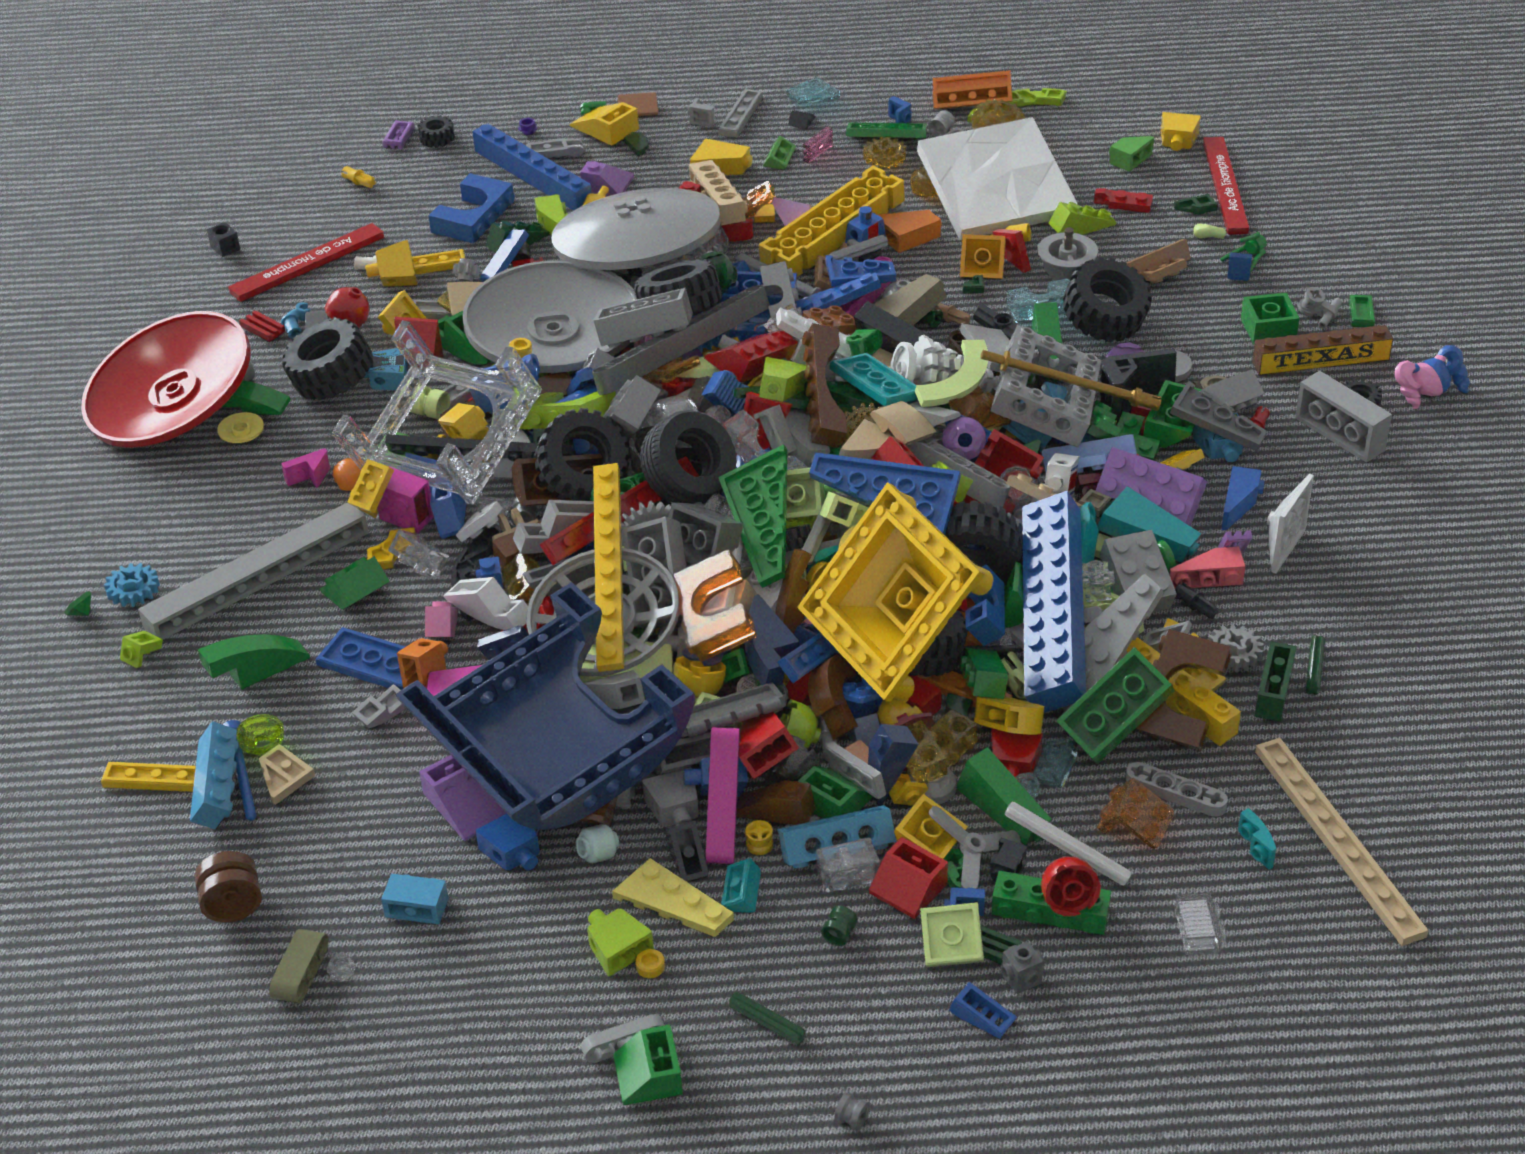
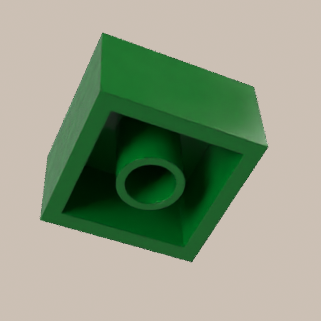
M1287 292L1243 297L1241 320L1253 345L1255 340L1297 335L1300 318Z

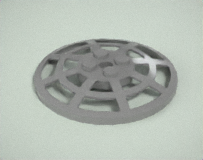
M622 548V560L638 563L651 570L642 581L622 574V583L635 587L628 596L623 593L624 642L629 645L628 648L624 649V656L635 650L642 654L625 662L624 669L598 672L596 655L587 654L584 661L595 662L594 668H582L580 676L612 675L635 667L654 655L672 634L680 610L679 594L670 572L650 555L637 550ZM595 549L565 560L542 579L536 587L527 609V629L529 635L537 630V623L547 624L557 617L555 610L553 615L538 614L540 605L550 589L557 582L563 588L571 583L566 577L567 574L582 566L595 563ZM595 576L578 583L576 586L581 591L595 586ZM658 577L665 582L672 597V605L658 609L656 598L649 588ZM595 593L588 597L595 603ZM644 594L650 604L651 611L636 613L633 604ZM672 615L668 627L661 637L652 646L646 644L645 642L655 629L657 620ZM649 621L647 629L639 639L631 634L636 623Z

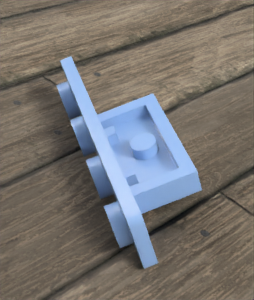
M1129 434L1080 443L1079 447L1065 445L1043 449L1042 456L1044 457L1045 472L1047 471L1048 462L1055 453L1079 456L1077 473L1084 472L1083 467L1092 466V470L1104 469L1112 447L1137 455L1134 436Z

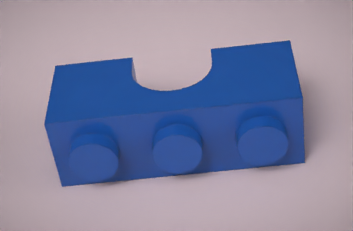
M987 565L982 566V568L987 569L993 575V585L984 595H976L970 592L968 596L975 605L965 610V627L983 646L1005 635L1004 582Z

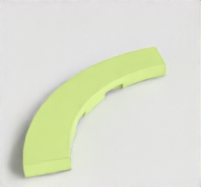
M962 340L961 348L964 363L954 375L940 382L916 385L915 394L921 407L947 404L949 400L961 399L977 388L985 375L988 364L987 360L980 359L982 350L988 351L985 340Z

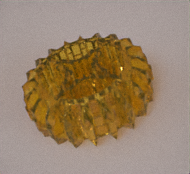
M995 98L993 101L986 100L985 103L980 102L979 106H976L974 114H972V129L1025 119V114L1022 113V108H1017V104H1010V101L1005 102L1002 99L997 101Z

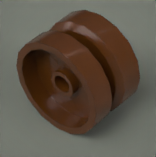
M238 851L215 853L204 859L196 867L194 879L198 892L201 913L208 919L216 922H234L253 914L260 906L262 894L255 861L249 855Z

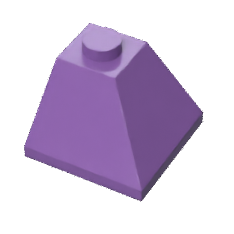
M587 161L580 171L581 178L591 184L592 193L597 194L602 186H607L609 192L606 196L625 192L634 178V173L596 161Z

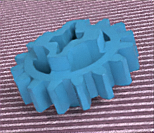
M129 563L127 568L119 566L120 570L118 572L111 571L112 577H106L107 583L104 584L108 600H112L114 605L121 602L122 607H125L127 603H131L132 607H135L136 602L144 604V599H153L152 593H158V586H160L156 570H152L150 565L143 568L142 563L135 567L132 563Z

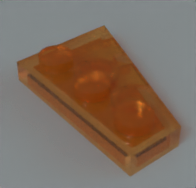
M691 356L685 361H682V357H677L642 377L649 381L662 380L663 383L675 380V376L700 365L699 356Z

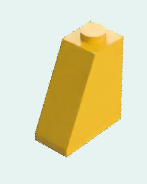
M705 139L690 158V164L712 160L725 175H743L752 164V155H750V147Z

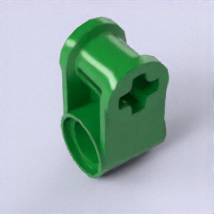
M857 329L851 336L847 337L846 343L850 347V357L864 353L872 355L880 349L882 345L880 330Z

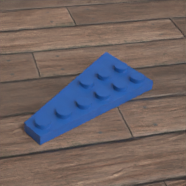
M816 452L809 471L811 479L869 505L873 503L888 482L894 485L900 492L913 497L916 501V508L944 535L961 478L960 471Z

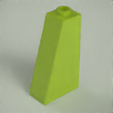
M766 357L759 397L783 402L804 391L805 382H807V379L804 377L806 364Z

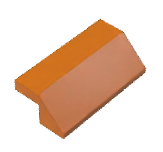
M1010 70L933 78L934 110L1012 102Z

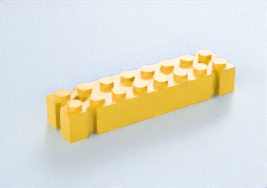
M874 165L862 172V178L855 177L776 232V238L769 237L758 245L760 262L771 265L785 261L787 269L792 268V272L797 273V277L803 274L802 269H810L815 265L818 255L825 257V255H829L845 242L847 224L859 216L860 207L869 206L872 208V213L880 215L887 214L888 209H893L904 202V180L892 174L886 176L884 170Z

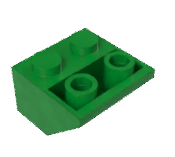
M364 556L325 579L326 585L319 590L343 610L390 581L375 556L369 560H366Z
M813 766L797 781L811 784L816 806L814 814L823 819L860 811L874 797L838 772L829 768Z
M671 1025L642 1029L613 1053L623 1106L683 1095L681 1071Z

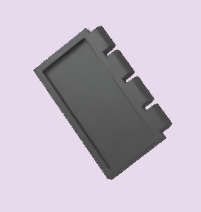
M771 682L694 705L682 737L696 736L706 733L712 727L722 728L732 725L735 721L739 723L758 717L761 713L765 715L781 710L782 707L786 706L784 696L774 683Z

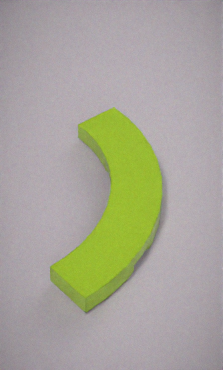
M1042 88V91H1030V89L1012 91V102L978 105L968 115V122L987 125L998 114L1021 106H1061L1066 98L1067 91L1052 88Z

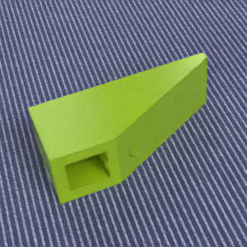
M559 194L534 198L538 223L542 224L543 228L548 230L551 235L556 225L568 215L565 202H561Z
M1059 202L1048 224L1057 233H1064L1065 228L1070 227L1073 228V233L1084 235L1114 226L1117 222L1111 217V213L1105 209L1095 210L1088 205L1082 207L1074 202Z

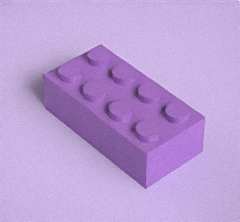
M1112 447L1096 491L1114 500L1128 486L1191 527L1207 481L1203 477Z

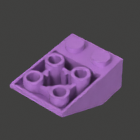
M451 755L419 771L423 794L464 841L476 836V829L506 814Z

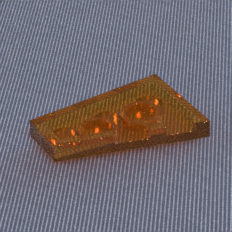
M769 180L751 189L747 196L742 198L743 201H746L748 208L745 218L753 217L760 208L773 201L775 190L774 185Z

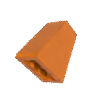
M930 210L878 215L884 220L887 243L898 253L941 237V219Z

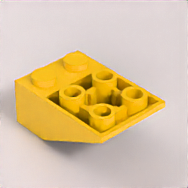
M624 102L598 107L570 123V127L612 146L628 134L639 129L638 110Z

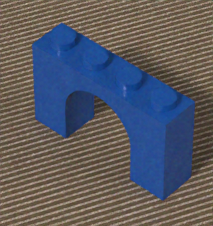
M470 173L460 183L462 201L481 206L470 210H459L438 205L428 215L431 233L474 244L514 202L515 193L513 192L512 183Z

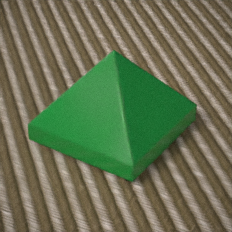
M86 591L70 603L64 610V613L74 616H89L92 593Z

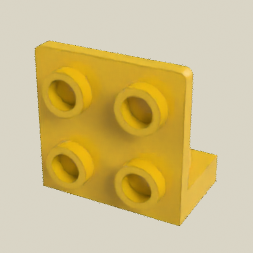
M367 459L347 503L370 517L376 518L378 515V504L394 470L386 465Z

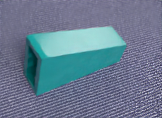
M1128 486L1103 512L1097 526L1099 531L1114 537L1152 530L1156 541L1164 540L1170 546L1175 560L1183 562L1188 555L1193 557L1200 546L1197 543L1201 535L1200 532Z

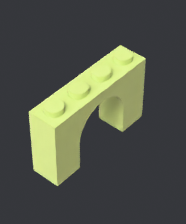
M828 492L819 515L845 526L853 527L857 525L869 507Z

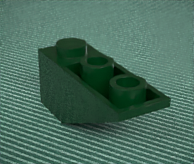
M507 221L492 223L485 247L496 253L511 230H525L529 234L525 241L529 246L545 238L550 232L544 229L543 225L538 222H531V224L517 221L516 224Z

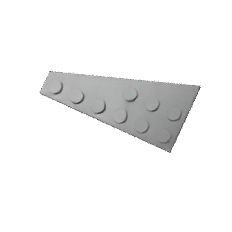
M1146 574L1141 576L1084 628L1086 692L1087 688H1091L1128 653L1126 650L1131 641H1135L1140 633L1138 630L1145 619H1149L1163 596L1162 588ZM1073 704L1060 709L1066 712Z

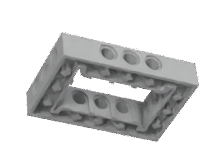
M1016 326L1006 348V351H1010L1011 358L1098 381L1101 360L1095 355L1080 352L1072 345L1061 344L1050 336L1037 334L1029 327ZM1050 355H1055V356H1057L1058 358H1057V359H1052V358H1050L1049 356H1050ZM1077 364V368H1074L1070 365ZM1007 367L1005 371H1000L991 412L1079 447L1090 425L1096 391L1068 384L1066 388L1068 392L1064 400L1057 397H1050L1039 389L1026 387L1029 372L1012 367ZM1019 399L1024 401V403H1018L1017 401ZM1037 409H1044L1047 412H1040Z

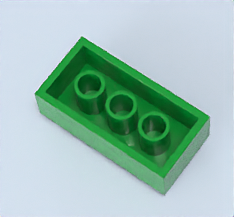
M1134 647L1056 721L1087 755L1098 764L1175 692V689Z

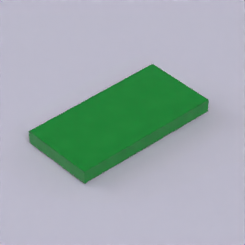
M849 122L846 129V137L926 138L927 135L926 123Z

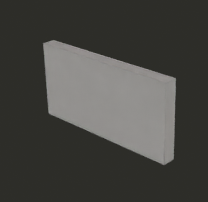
M963 323L959 330L966 340H985L988 351L1004 355L1010 341L1002 330ZM988 361L987 368L991 371L1000 372L1001 364Z

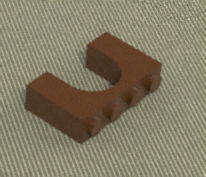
M1168 629L1167 635L1161 637L1159 643L1161 654L1159 660H1154L1153 666L1168 681L1177 672L1189 668L1200 669L1225 677L1233 651L1228 645ZM1164 701L1136 729L1140 734L1201 752L1209 726L1205 721L1174 712Z

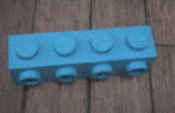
M212 721L200 737L190 822L216 829L223 818H227L230 815L233 803L230 802V796L235 786V782L232 781V775L237 765V762L234 761V755L239 744L236 741L237 729Z

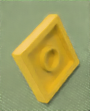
M405 290L399 292L378 316L383 323V331L387 335L391 334L396 341L395 317L427 319Z

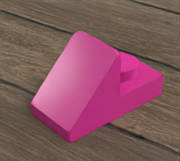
M326 448L281 463L284 479L288 486L311 479L315 487L318 488L330 470Z

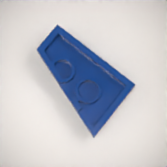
M825 255L831 287H836L856 280L865 274L876 272L880 283L896 281V272L891 261L866 259L864 262H855L850 257H844V260H834L833 256Z

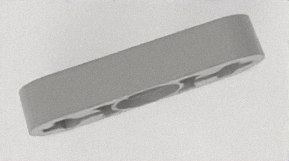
M657 1014L648 1015L587 1036L581 1043V1049L588 1062H600L612 1058L613 1053L640 1030L664 1026L665 1024L661 1016Z

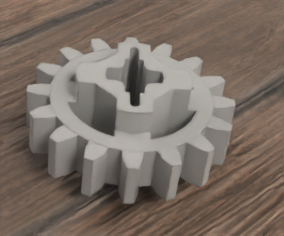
M1231 624L1230 629L1221 626L1220 631L1214 629L1212 635L1208 636L1210 641L1231 647L1233 653L1228 669L1233 667L1235 672H1238L1240 667L1248 671L1249 665L1256 667L1257 661L1262 659L1263 643L1260 642L1261 637L1254 636V630L1246 632L1245 626H1241L1240 629H1236L1234 624Z

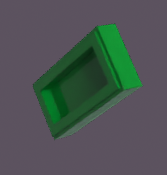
M1350 295L1349 307L1352 327L1364 328L1375 326L1372 296Z

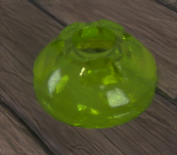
M254 715L245 719L238 726L236 740L243 751L250 754L263 755L282 743L285 736L282 721L273 715ZM262 740H268L270 742L266 746H256V744Z

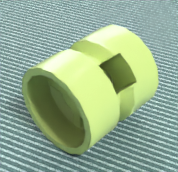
M417 384L409 394L408 409L415 414L423 416L426 414L427 417L439 420L440 414L450 407V395L446 391L432 390L430 387Z

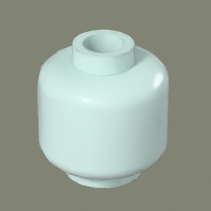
M604 824L583 829L576 840V849L579 856L589 863L611 859L614 857L619 845L616 832Z

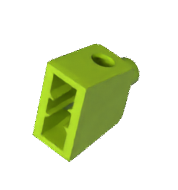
M596 909L590 913L588 922L591 925L587 928L589 945L609 977L635 962L640 952L654 949L652 931L623 909H616L608 915H605L601 909Z

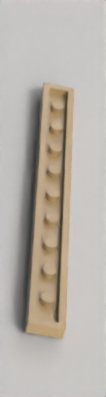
M1277 738L1256 745L1255 753L1400 945L1404 946L1427 938L1428 929L1282 739Z

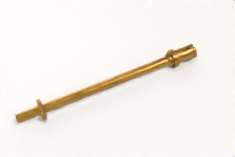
M982 350L980 359L1001 364L1000 370L1005 371L1007 367L1017 368L1022 371L1129 400L1131 406L1134 407L1139 405L1158 411L1161 405V396L1142 392V389L1139 388L1129 391L1011 358L1010 351H1005L1004 355Z

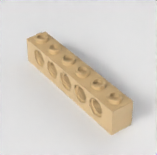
M712 160L689 164L690 181L700 184L701 193L717 203L721 216L720 224L726 225L746 221L747 203L745 200L743 201L740 193L736 192L735 187H732L730 180L726 179L719 166H716Z

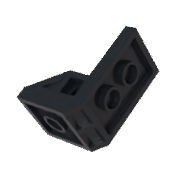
M1172 348L1108 356L1101 361L1100 383L1129 391L1139 388L1142 389V392L1158 395L1165 380L1175 382L1177 352ZM1100 392V402L1113 408L1111 413L1117 415L1115 418L1116 424H1118L1122 412L1131 413L1132 406L1129 400Z

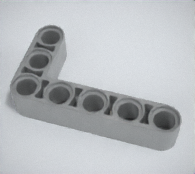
M935 425L933 427L936 432L931 437L907 445L925 467H931L933 464L936 465L938 461H941L949 468L960 471L961 474L972 479L973 483L967 492L968 496L983 504L989 502L994 507L1000 506L1003 508L1011 486L1007 485V481L944 447L942 434L945 426Z

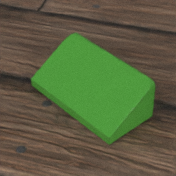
M779 136L773 144L763 166L785 170L796 145Z

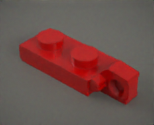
M1096 188L1094 194V203L1109 205V209L1149 213L1153 201V195L1144 192L1133 193L1124 190L1115 191L1107 190L1106 188Z

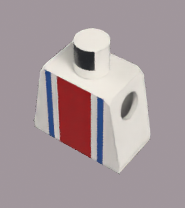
M1055 453L1047 465L1045 485L1054 489L1053 492L1057 494L1068 491L1071 497L1074 498L1079 456Z

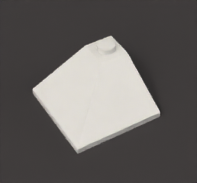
M1308 474L1280 503L1275 512L1271 511L1268 516L1267 525H1270L1268 533L1271 572L1273 573L1278 572L1305 532L1314 478L1312 474Z

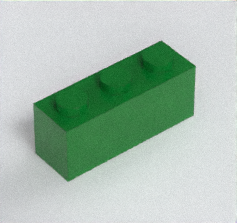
M966 648L965 656L961 655L959 671H962L963 679L966 680V686L970 688L972 695L1004 699L1008 672L996 651Z

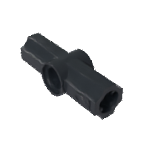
M984 304L978 306L977 310L973 313V320L986 328L1002 330L1009 340L1011 339L1017 325L1013 323V317L1010 314L997 313Z

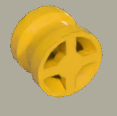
M763 820L752 821L747 825L745 829L747 850L754 855L769 853L773 848L772 826Z

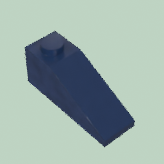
M881 724L869 744L868 765L882 773L886 795L880 799L873 797L877 805H883L890 790L897 782L919 745L907 726Z

